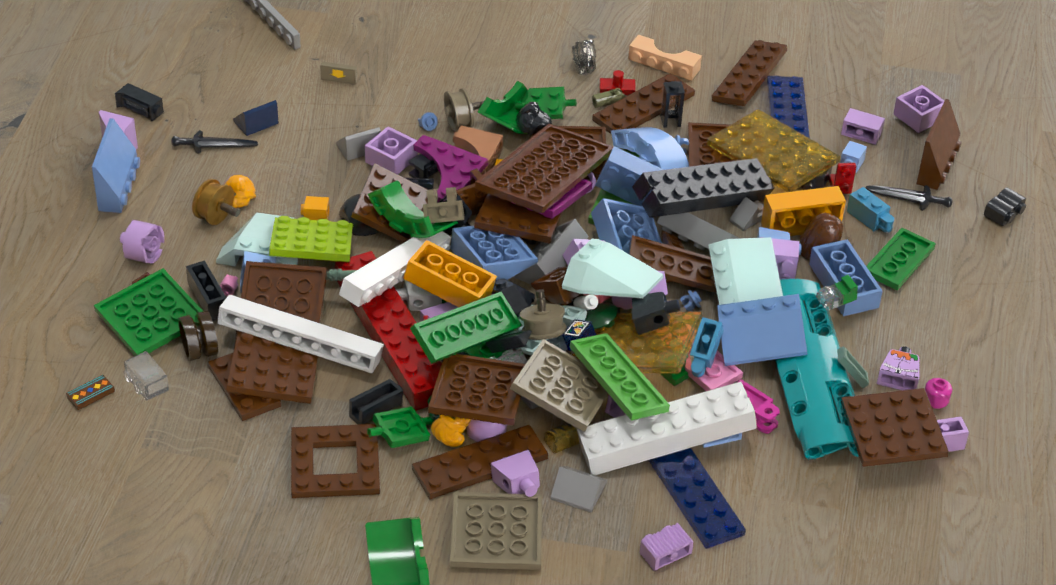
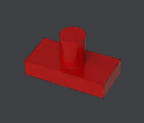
M616 70L613 72V78H600V93L620 88L622 93L628 96L636 92L635 79H624V72Z

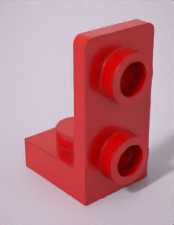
M838 163L836 174H829L830 186H839L842 194H851L857 167L856 163Z

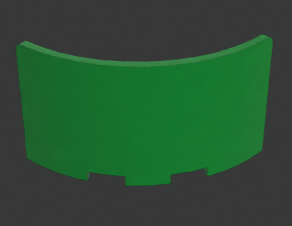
M517 81L512 89L504 95L503 100H493L486 97L478 113L518 134H526L517 127L515 120L520 109H515V102H526L528 89L523 83Z
M394 181L368 193L370 201L380 216L383 215L390 222L389 225L400 233L410 234L411 237H432L458 223L457 221L431 223L429 216L424 217L423 212L411 202L399 181Z
M419 517L374 521L365 524L372 585H430L425 556H420V550L424 549Z

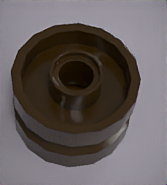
M208 311L196 313L195 322L190 315L178 317L180 337L188 361L200 359L201 350L208 357L218 354L216 331Z

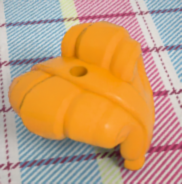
M233 175L226 181L225 184L231 186L234 193H236L232 207L241 208L248 206L250 199L256 198L255 186L248 177Z
M439 415L440 418H437L431 426L433 436L444 445L450 447L461 446L465 440L462 433L471 419L458 417L453 419L450 416Z

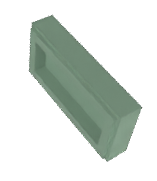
M844 346L837 349L838 361L862 388L868 386L867 371Z

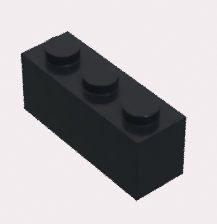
M204 260L186 266L188 285L202 310L209 312L212 321L218 319L219 307L227 297Z

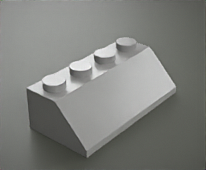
M690 213L660 216L657 221L658 224L662 225V230L670 234L673 231L678 233L677 237L685 242H688L689 239L694 241L693 246L703 251L705 247L709 249L708 244L726 239H740Z
M576 219L557 226L551 243L539 242L532 250L533 254L538 258V262L513 277L531 284L556 268L565 267L567 263L563 254L573 239H587L589 236Z

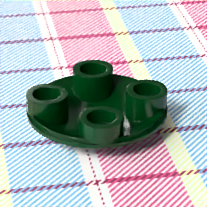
M602 302L601 304L598 303L595 309L586 310L587 315L584 322H587L588 325L584 328V331L592 332L595 329L614 326V319L618 314L617 307L612 303Z

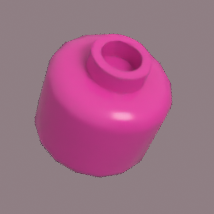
M942 378L930 379L926 383L925 391L932 408L939 409L949 404L953 390L951 384Z

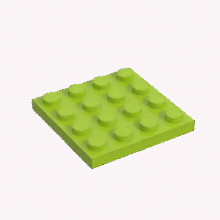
M288 216L275 217L269 256L350 262L353 224L345 220L332 222L327 219L310 220L306 217L298 219Z

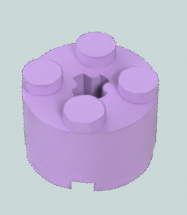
M133 220L126 229V232H122L120 236L124 257L144 263L156 262L163 250L159 249L160 244L164 243L162 227Z

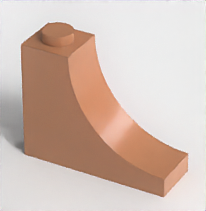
M461 125L458 132H455L453 135V143H455V147L488 159L487 167L481 172L483 175L493 168L496 159H498L503 150V135Z

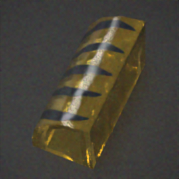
M570 423L563 424L544 433L543 440L554 454L580 444L578 428H575Z

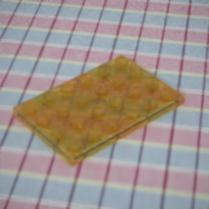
M759 109L707 138V145L734 161L757 158L772 184L786 192L794 191L840 162L838 154Z
M691 311L670 313L669 325L638 335L632 320V313H618L614 319V326L595 329L592 332H585L583 330L579 339L607 333L641 373H680L696 337L703 315L702 312ZM571 350L570 355H572V356L576 357L577 359H579V358L575 355V353Z

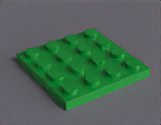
M164 268L94 305L95 312L137 359L180 336L178 317L190 315L195 322L196 313L203 312Z

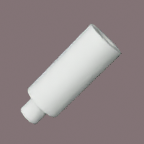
M595 295L580 296L574 300L573 305L574 307L591 310L597 307L598 299Z

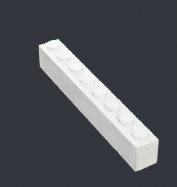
M441 231L432 237H413L345 277L339 295L357 307L370 302L372 298L381 295L385 290L391 289L398 282L405 280L403 278L408 261L426 240L449 251L452 237Z
M228 295L219 307L217 324L369 373L374 372L381 360L383 344L233 295Z

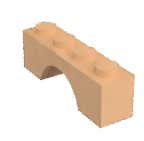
M638 35L629 45L628 60L691 81L700 71L702 55L687 50L677 54L665 53L655 47L653 39Z

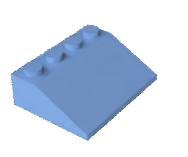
M110 118L92 165L98 211L121 213L123 206L127 205V195L131 193L132 180L135 181L136 168L140 167V157H137L136 148L113 118Z
M603 198L591 212L599 240H604L627 254L632 235L662 243L654 219L649 218L643 206Z
M474 226L452 228L450 249L453 253L496 275V280L504 278L508 280L538 262V258L520 237L477 229Z
M799 294L717 305L719 322H722L724 330L721 341L725 366L808 355Z

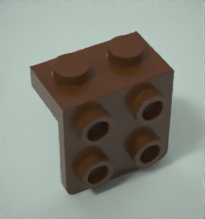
M477 168L470 171V185L456 190L457 194L472 211L471 216L479 213L487 196L482 191L475 189V181L483 176Z

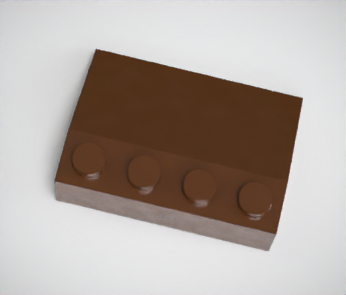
M945 99L925 141L916 183L921 186L928 185L929 188L935 190L939 189L940 184L945 183L947 173L950 172L952 167L951 162L954 163L957 152H959L962 144L959 141L961 133L949 99Z

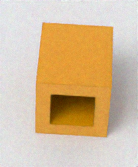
M306 196L305 204H301V215L310 220H328L330 213L329 197Z

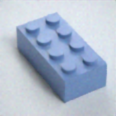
M614 146L595 186L635 205L642 206L646 197L640 201L632 186L643 172L664 169Z
M848 239L812 247L809 265L843 316L879 308L882 289ZM849 275L858 286L857 300L843 305L835 299L834 284L840 282L841 277Z

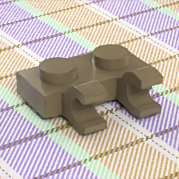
M456 187L446 188L447 202L437 203V189L427 190L428 204H422L424 217L429 216L431 223L464 220L462 200L456 201Z

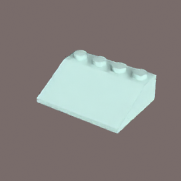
M771 237L726 239L708 244L719 305L783 296Z

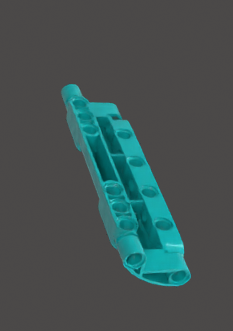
M805 279L780 280L783 296L799 294L808 354L775 359L793 426L801 442L804 456L807 459H817L848 447L853 456L859 457L841 405L842 397L855 396L848 371L838 361L837 349L840 348L820 284Z

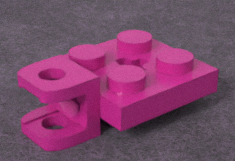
M739 380L738 382H742L747 397L750 399L755 410L756 429L766 434L771 433L778 427V421L775 417L779 415V408L773 404L772 398L745 381ZM764 423H769L771 425L765 426Z

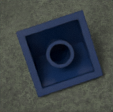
M274 100L245 111L233 118V121L246 136L279 124L277 101Z

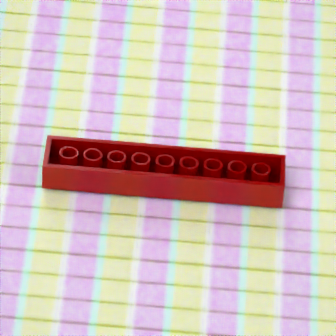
M372 251L350 257V262L335 261V269H342V271L359 270L377 258ZM338 280L337 282H338L339 286L341 287V286H342V283H343V280H342V281H339V280ZM393 286L391 289L385 290L381 295H377L370 302H366L359 307L350 302L370 338L383 344L381 356L398 385L403 389V393L415 411L428 407V399L433 394L442 363L438 361L431 364L410 330L416 324V321L395 287Z

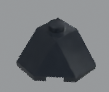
M505 278L496 280L491 294L502 292L517 317L520 316V312L523 309L530 307L531 303L535 300L534 293Z

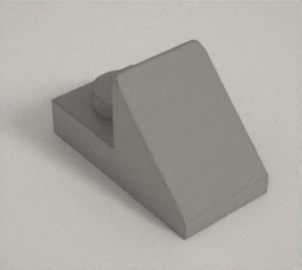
M745 197L731 216L730 222L744 231L762 220L764 205L758 200L753 202Z

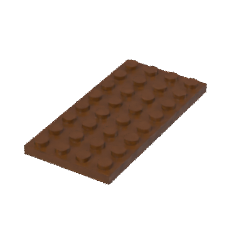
M548 124L475 181V189L543 214L609 157L613 146Z

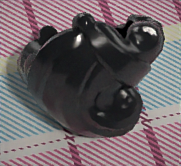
M530 102L520 109L515 120L519 130L523 133H528V136H531L538 127L543 129L548 124H552L551 117L540 110L536 102Z

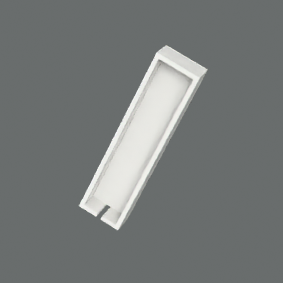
M742 382L668 402L670 407L669 412L632 421L627 415L589 425L585 432L577 429L580 447L592 475L602 474L756 429L755 410L750 399L747 397Z

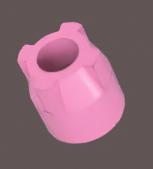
M227 274L219 285L225 296L234 294L238 286V278L236 276Z

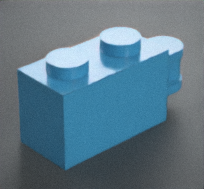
M864 187L850 194L847 207L848 213L872 231H876L879 228L884 232L892 231L894 217L889 214V205Z
M702 317L689 354L693 376L702 377L706 367H712L724 331L722 322Z

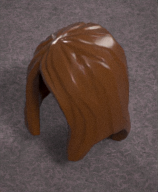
M829 213L815 216L800 237L801 255L809 259L812 247L840 241L843 233L841 220Z

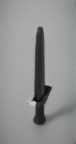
M201 130L193 138L173 136L171 139L174 147L193 145L194 150L198 154L201 153V147L258 146V142L253 140L203 137V131Z
M875 185L865 187L868 191L875 194L920 203L919 209L921 211L926 209L930 202L942 204L947 208L951 207L953 203L951 197L932 196L928 185L924 186L923 192Z

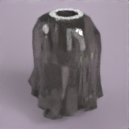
M594 40L575 42V46H572V59L575 70L579 75L592 74L596 69L597 56L595 45L593 44Z

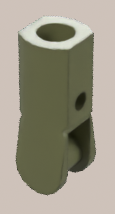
M615 88L593 95L592 104L595 108L613 104L626 96L620 88Z

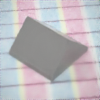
M380 127L346 136L337 141L336 144L346 160L365 156V145L381 132Z
M568 466L559 467L552 490L551 500L592 513L607 483V479Z

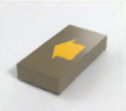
M322 62L320 65L322 80L356 84L357 66Z

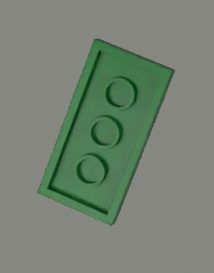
M901 228L866 267L876 281L898 291L932 253L936 243Z

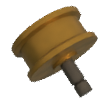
M213 178L201 184L192 202L193 215L199 219L205 218L211 225L221 223L228 214L238 217L240 214L239 209L232 207L234 201L232 187L226 184L220 185L219 181Z

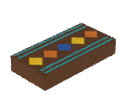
M101 375L67 392L66 395L74 407L80 410L115 392V389L104 375Z

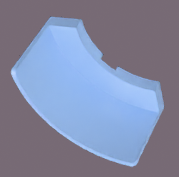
M642 127L611 131L615 147L636 152L640 159L661 169L689 167L687 157L678 142L660 129Z

